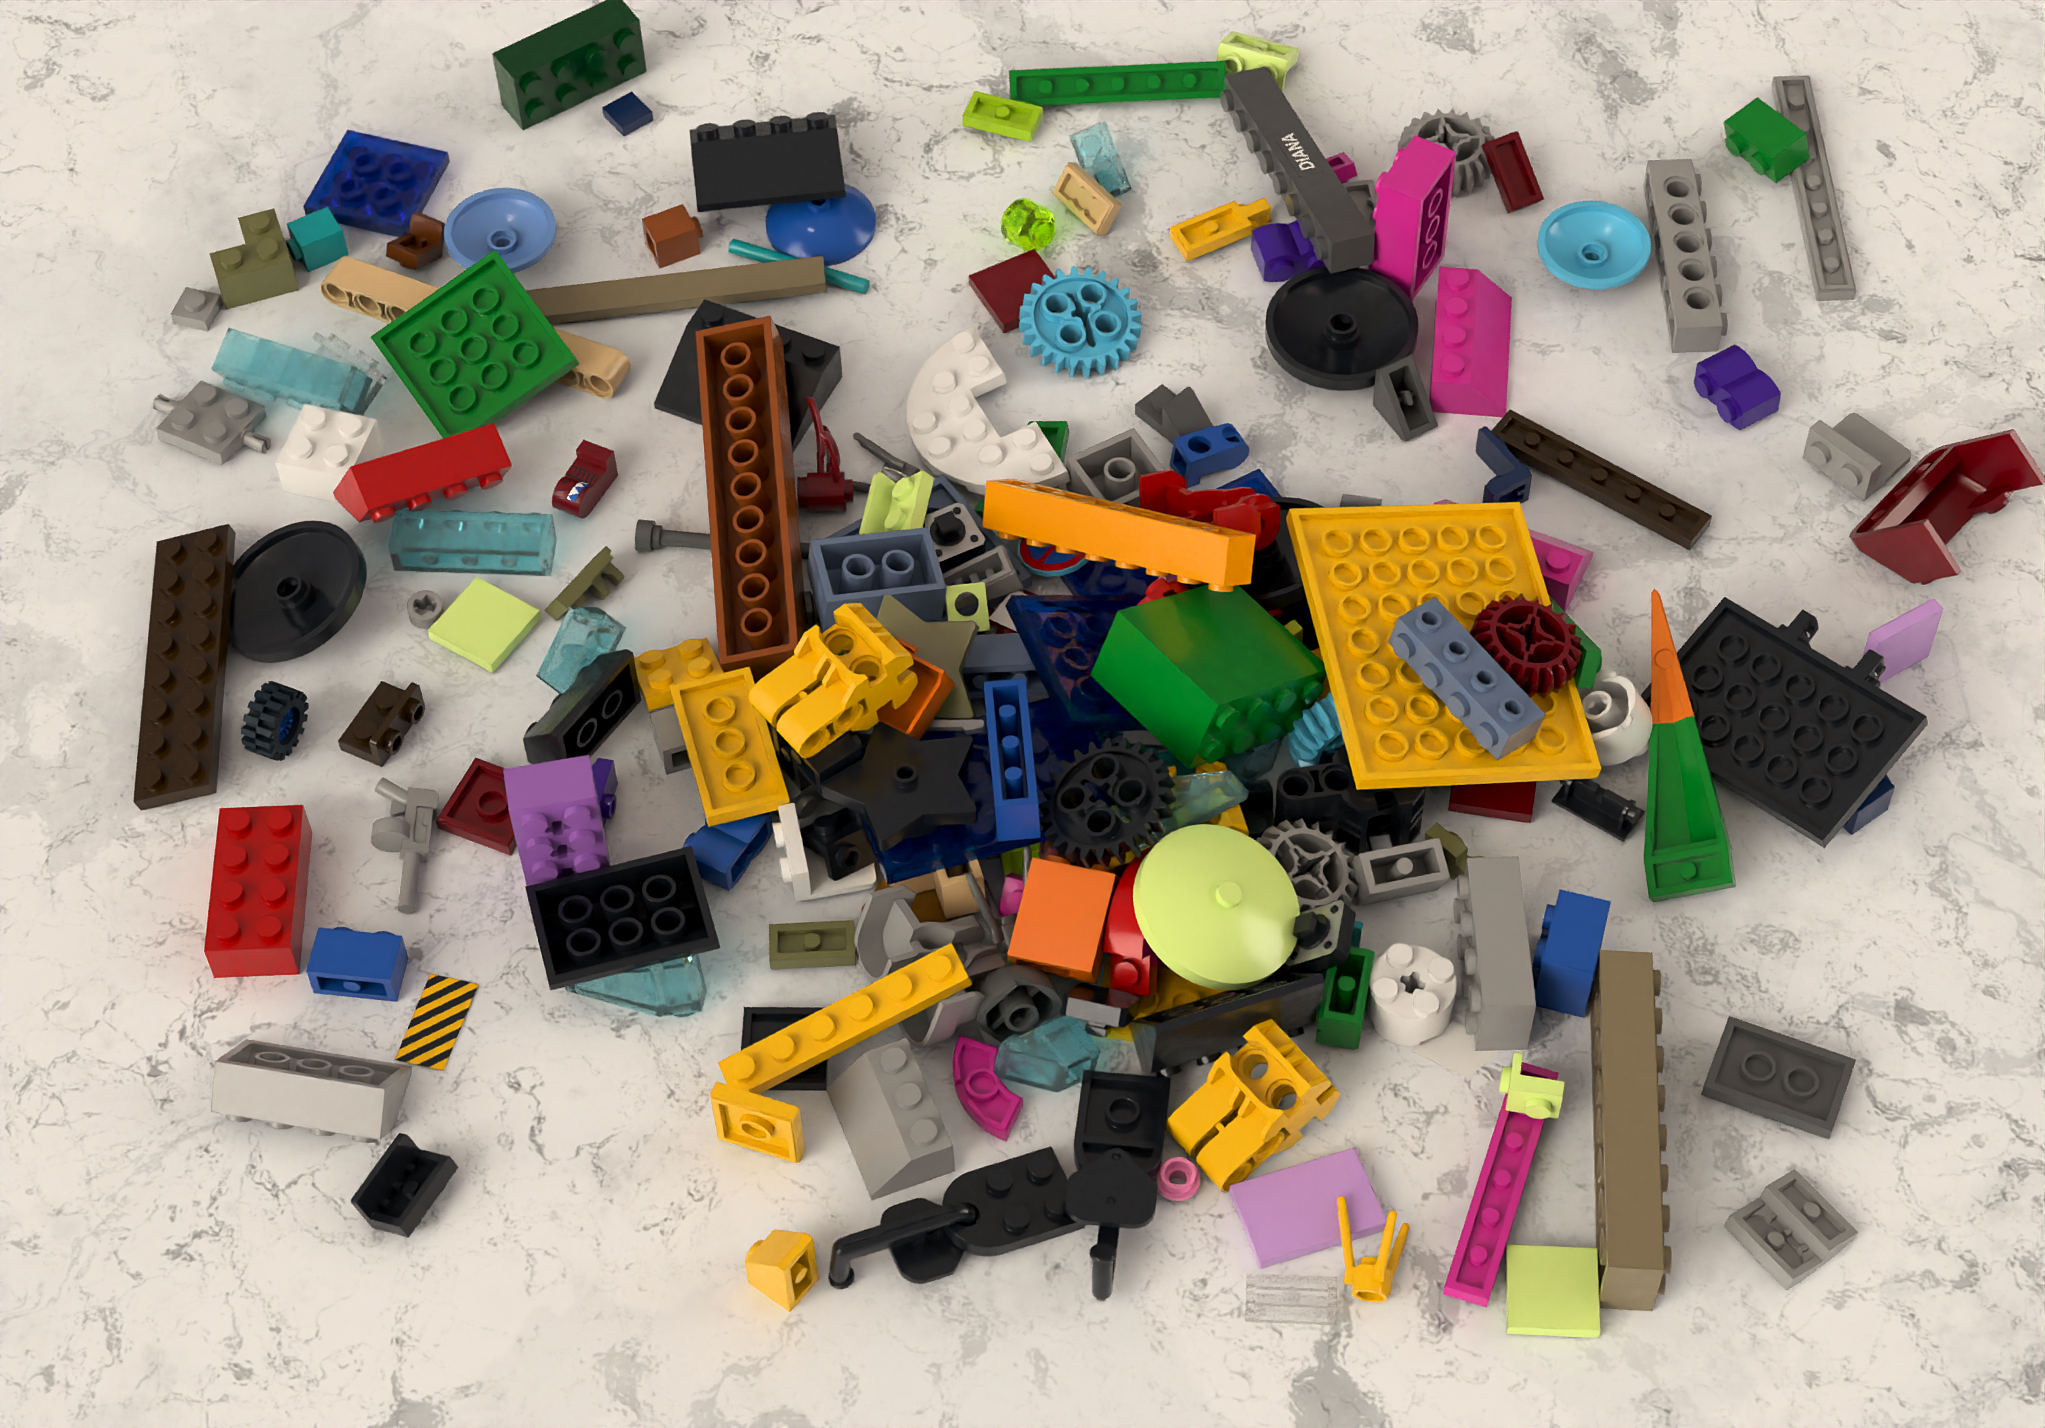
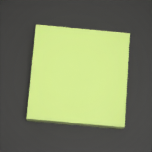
M475 577L430 627L428 635L430 640L494 673L541 620V613L539 609Z
M1506 1244L1507 1334L1599 1338L1601 1330L1597 1248Z

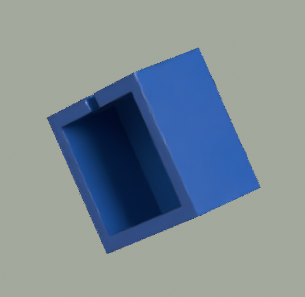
M1560 889L1556 905L1547 904L1541 928L1542 932L1540 940L1538 939L1532 964L1537 1007L1584 1018L1611 901Z

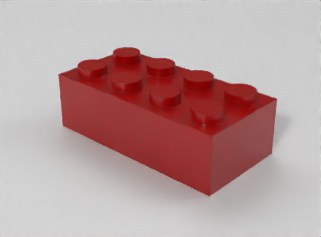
M304 805L219 808L204 953L214 978L300 974L312 830Z

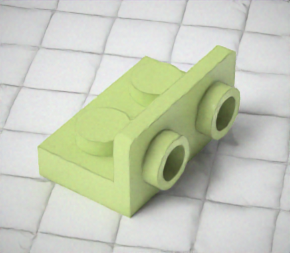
M1231 31L1219 43L1216 61H1225L1226 75L1265 66L1280 90L1283 91L1287 71L1297 62L1299 48Z
M922 470L895 483L882 472L874 474L859 534L923 528L934 478Z

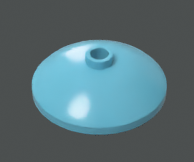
M1579 201L1564 205L1547 216L1539 229L1537 249L1542 263L1557 278L1580 288L1597 290L1624 285L1641 274L1649 261L1651 240L1644 224L1628 210L1607 202Z

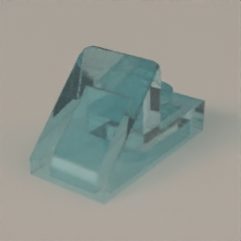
M1106 121L1099 122L1069 136L1080 166L1114 198L1132 190Z

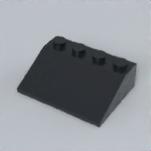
M814 112L808 114L805 118L791 119L789 116H776L771 118L770 121L756 123L753 120L744 119L727 126L705 123L697 126L696 129H689L698 212L846 197L835 114L828 115L824 112Z
M704 299L686 325L655 399L654 408L702 425L696 331L756 319L757 317ZM775 324L783 341L793 454L813 423L806 397L809 396L814 399L820 412L842 378L840 347Z
M692 846L525 887L550 991L720 949Z
M1289 971L1267 978L1265 981L1249 988L1227 990L1133 1019L1129 1023V1028L1142 1071L1147 1073L1155 1072L1157 1077H1167L1181 1072L1180 1064L1192 1060H1197L1198 1065L1215 1062L1222 1056L1221 1051L1237 1047L1239 1051L1248 1043L1243 1035L1254 1025L1272 1019L1289 1038L1304 1034L1303 1026L1315 1023L1325 983L1323 975L1319 973Z

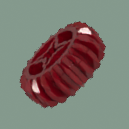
M1522 593L1514 600L1505 594L1499 602L1492 600L1485 609H1482L1481 613H1478L1469 632L1530 698L1536 693L1543 699L1551 691L1558 693L1573 678L1581 660L1580 655L1582 652L1579 650L1581 638L1575 636L1576 625L1566 623L1567 613H1555L1553 611V603L1548 606L1540 604L1538 596L1532 601H1527Z

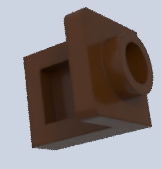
M420 212L413 213L411 215L409 233L387 243L386 257L400 262V265L404 268L413 270L420 269L441 258L444 245L445 223Z

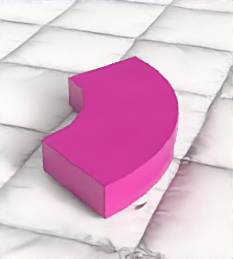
M959 1035L952 1063L953 1080L959 1101L970 1118L978 1126L994 1137L1006 1142L1023 1107V1098L1009 1091L999 1078L997 1070L1000 1058L999 1048Z

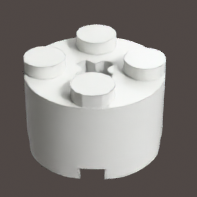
M1601 669L1596 673L1593 689L1577 688L1601 767L1623 763L1634 756L1643 755L1649 749V738L1653 724L1650 708L1627 677L1618 675L1616 671Z
M1401 942L1391 945L1387 952L1382 954L1372 966L1366 1011L1377 1033L1389 1042L1409 1047L1421 1045V1041L1433 1037L1436 1039L1441 1036L1448 1028L1453 1013L1456 993V977L1453 963L1446 957H1442L1437 952L1426 947L1407 945Z

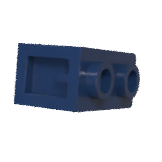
M1487 426L1480 428L1477 435L1476 454L1496 475L1484 486L1482 503L1520 502L1522 504L1529 499L1532 480L1530 469L1523 461L1517 460L1508 450L1501 437L1495 436Z

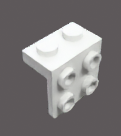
M795 803L778 805L780 822L772 823L776 848L784 847L786 857L779 858L783 883H792L795 902L866 890L876 886L877 876L874 863L838 881L830 879L825 859L803 845L800 829L810 824L799 825Z

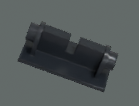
M1590 779L1560 780L1562 787L1551 800L1557 806L1622 842L1625 841L1645 814L1644 810L1635 806L1636 801L1632 799L1627 800L1609 789L1606 790Z

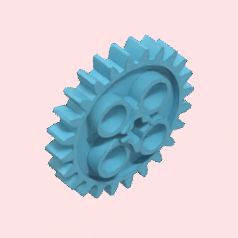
M1072 266L1070 275L1067 276L1062 270L1056 269L1054 280L1044 274L1042 286L1033 283L1031 294L1025 293L1023 306H1020L1019 332L1023 333V345H1031V357L1042 354L1041 366L1044 367L1050 362L1055 363L1054 373L1058 374L1063 367L1068 368L1070 378L1074 377L1077 370H1082L1085 378H1089L1091 369H1096L1103 376L1106 364L1112 369L1117 370L1119 359L1128 361L1130 350H1136L1142 325H1140L1142 313L1136 311L1138 300L1129 299L1130 288L1118 290V278L1110 282L1105 281L1106 271H1102L1097 277L1092 276L1091 267H1087L1084 275L1078 274L1075 266Z

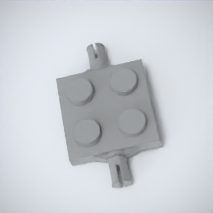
M200 381L181 401L172 400L161 394L157 395L158 398L154 399L153 408L169 414L156 428L158 439L221 465L234 452L246 446L263 454L267 452L266 450L270 449L271 439L254 433L255 429L267 417L265 406L204 381Z

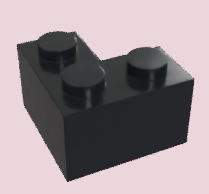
M772 726L775 752L779 766L800 791L812 785L823 797L821 783L824 780L862 759L861 753L864 752L863 744L856 733L851 730L845 732L812 757L802 758L779 734L777 728Z

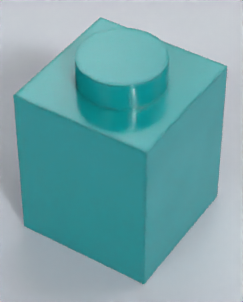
M328 207L287 223L290 239L286 240L288 251L294 261L301 260L308 272L349 255L343 230Z

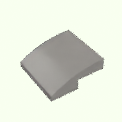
M1795 1169L1767 1185L1758 1199L1732 1213L1724 1225L1786 1290H1789L1828 1262L1854 1240L1859 1233Z

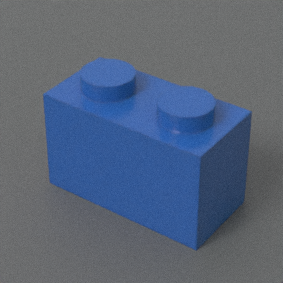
M318 927L306 972L315 994L397 1002L409 958L403 937L391 932L378 931L369 933L353 931L346 927H335L334 929Z

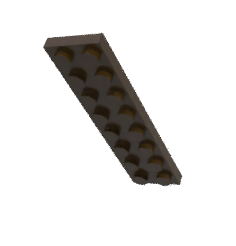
M229 524L160 540L156 543L133 802L140 810L217 793L236 532Z

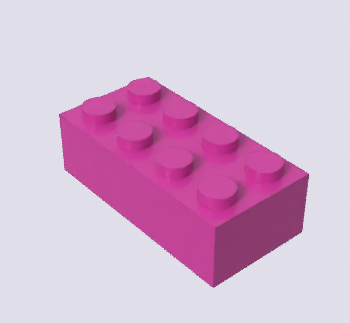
M1416 135L1406 148L1401 147L1398 150L1393 166L1388 172L1383 171L1377 180L1375 193L1378 194V202L1372 218L1376 220L1373 231L1375 233L1373 264L1368 265V270L1379 273L1396 283L1404 290L1411 301H1413L1444 257L1456 157L1455 151Z

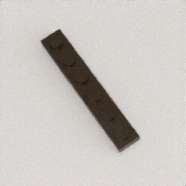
M1511 409L1491 430L1495 436H1499L1504 440L1508 450L1518 460L1689 551L1710 526L1712 515Z

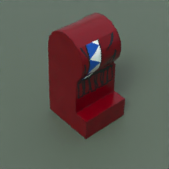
M583 440L576 449L577 458L566 472V476L558 481L552 495L553 508L582 519L591 513L618 476L614 451Z

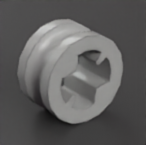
M418 591L408 599L407 610L410 622L418 628L429 629L444 613L442 599L433 591ZM428 605L432 606L433 611L427 610L424 615L419 614L418 609L425 610Z

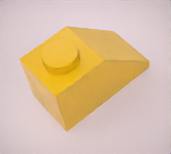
M774 1229L764 1241L758 1240L755 1242L746 1255L745 1267L748 1283L789 1312L792 1311L819 1280L813 1238L807 1233Z

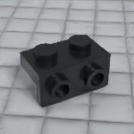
M845 807L832 814L820 816L812 824L800 829L803 845L825 859L828 877L834 881H838L883 858V853L877 845L871 828L864 822L860 813Z
M399 1133L354 1194L351 1203L372 1228L409 1238L459 1167L450 1156L419 1149L409 1135Z

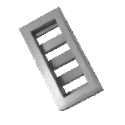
M1003 544L942 574L946 586L960 585L968 581H972V583L984 582L987 600L1024 588ZM981 577H988L982 581L980 580ZM961 593L955 600V608L959 609L976 604L978 600L971 593ZM945 600V602H944V608H943V609L945 610V612H947V609H946V600Z

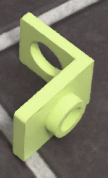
M985 583L946 586L945 600L948 621H975L979 626L977 635L990 631ZM961 593H971L977 598L978 609L975 614L963 616L957 612L955 600Z

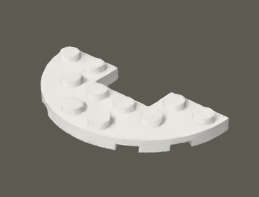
M974 326L955 334L934 352L922 366L912 384L907 400L906 418L913 446L918 456L935 475L939 477L943 474L948 481L951 480L964 485L967 491L985 495L986 480L1018 479L1052 488L1070 482L1067 469L1036 421L1000 438L977 402L976 397L1007 382L1004 372Z

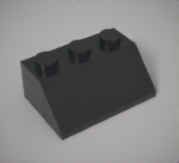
M623 649L598 655L589 666H585L579 671L575 681L564 694H559L555 697L550 709L538 722L532 723L525 732L523 743L529 763L538 764L585 755L591 757L641 701L632 651Z

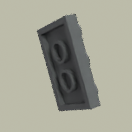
M1729 1016L1701 1095L1829 1140L1856 1059Z

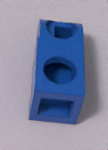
M1226 423L1211 426L1174 438L1169 465L1174 472L1187 480V488L1200 484V479L1204 475L1221 469L1229 470L1239 466L1248 457L1250 448L1232 424Z

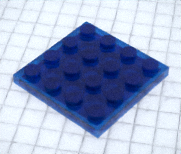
M1011 595L1005 607L1066 732L1147 730L1090 676L1117 612L1136 606L1146 595Z

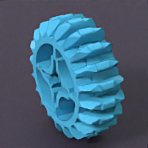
M1328 692L1326 698L1320 701L1315 700L1314 706L1310 709H1304L1302 711L1303 718L1293 722L1295 730L1287 733L1289 740L1286 744L1298 768L1332 763V757L1344 743L1333 697Z

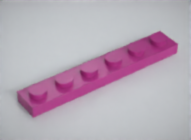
M1524 1062L1521 1063L1520 1075L1552 1080L1558 1079V1072ZM1507 1093L1500 1109L1443 1291L1444 1295L1486 1308L1545 1119H1535L1527 1116L1525 1113L1506 1111Z

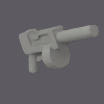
M382 777L376 785L375 792L391 801L390 815L392 817L380 818L373 823L371 843L377 849L385 852H400L399 859L404 861L398 911L404 914H411L415 911L420 862H427L432 819H436L439 794L435 790L408 787V791ZM404 815V820L399 819V818H394V817H398V816Z

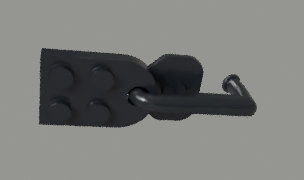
M1083 1070L1074 1137V1162L1078 1171L1073 1173L1068 1179L1065 1209L1072 1220L1080 1224L1099 1226L1097 1244L1091 1247L1089 1255L1092 1258V1293L1098 1301H1105L1112 1293L1120 1228H1142L1148 1225L1155 1216L1158 1187L1153 1178L1158 1173L1163 1159L1171 1078Z
M1052 1146L960 1175L948 1186L943 1197L942 1206L924 1198H915L889 1207L883 1213L879 1226L844 1236L834 1242L828 1279L832 1287L841 1290L846 1289L853 1283L855 1278L854 1270L850 1266L851 1260L889 1249L896 1267L903 1278L912 1283L925 1284L952 1275L956 1271L965 1251L978 1256H998L1084 1229L1085 1224L1072 1220L1066 1212L1065 1198L1068 1179Z

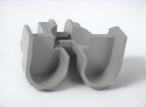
M902 884L874 891L868 895L854 937L855 953L865 976L874 983L952 943L973 984L899 1022V1027L904 1037H907L908 1042L912 1046L919 1049L949 1040L955 1032L957 1025L971 1022L977 1016L980 1005L985 998L982 993L977 992L979 985L988 974L999 967L1006 966V963L995 946L982 947L981 943L985 938V930L973 915L945 923H920L911 910L917 893Z

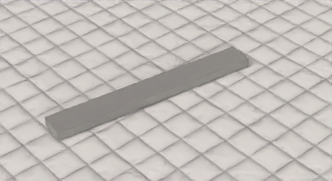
M1810 76L1773 77L1771 86L1777 112L1807 134L1810 159L1790 173L1816 301L1854 300L1856 287Z

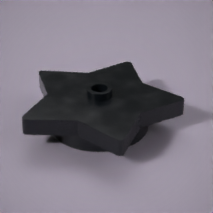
M879 721L874 725L863 759L824 780L821 783L822 795L825 799L860 813L864 822L871 828L881 852L888 851L904 839L931 834L944 825L974 824L978 821L977 808L961 781L974 752L973 738L971 736L920 741Z

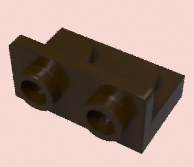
M381 681L338 740L340 749L383 767L389 757L395 755L400 750L404 736L411 726L417 724L423 717L425 703L420 685L411 682L406 690Z

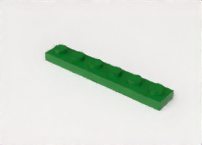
M1225 61L1009 70L1010 99L1038 106L1220 98V92L1224 91Z

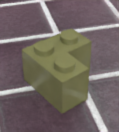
M274 208L238 218L245 244L209 253L226 310L299 290L290 255Z

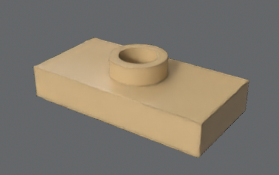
M1074 162L1067 163L1052 191L1054 196L1097 235L1107 234L1122 206L1117 199L1081 166Z

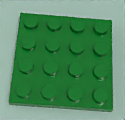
M496 250L486 255L371 336V339L442 438L497 423L579 365L575 356Z

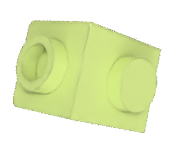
M1514 1052L1511 1067L1503 1066L1501 1072L1499 1092L1507 1093L1505 1110L1525 1113L1527 1116L1535 1119H1545L1548 1117L1558 1119L1565 1081L1520 1075L1523 1053Z

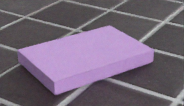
M1355 1147L1229 1185V1194L1260 1269L1342 1244L1337 1198L1339 1196H1344L1346 1199L1352 1240L1384 1231L1387 1221Z

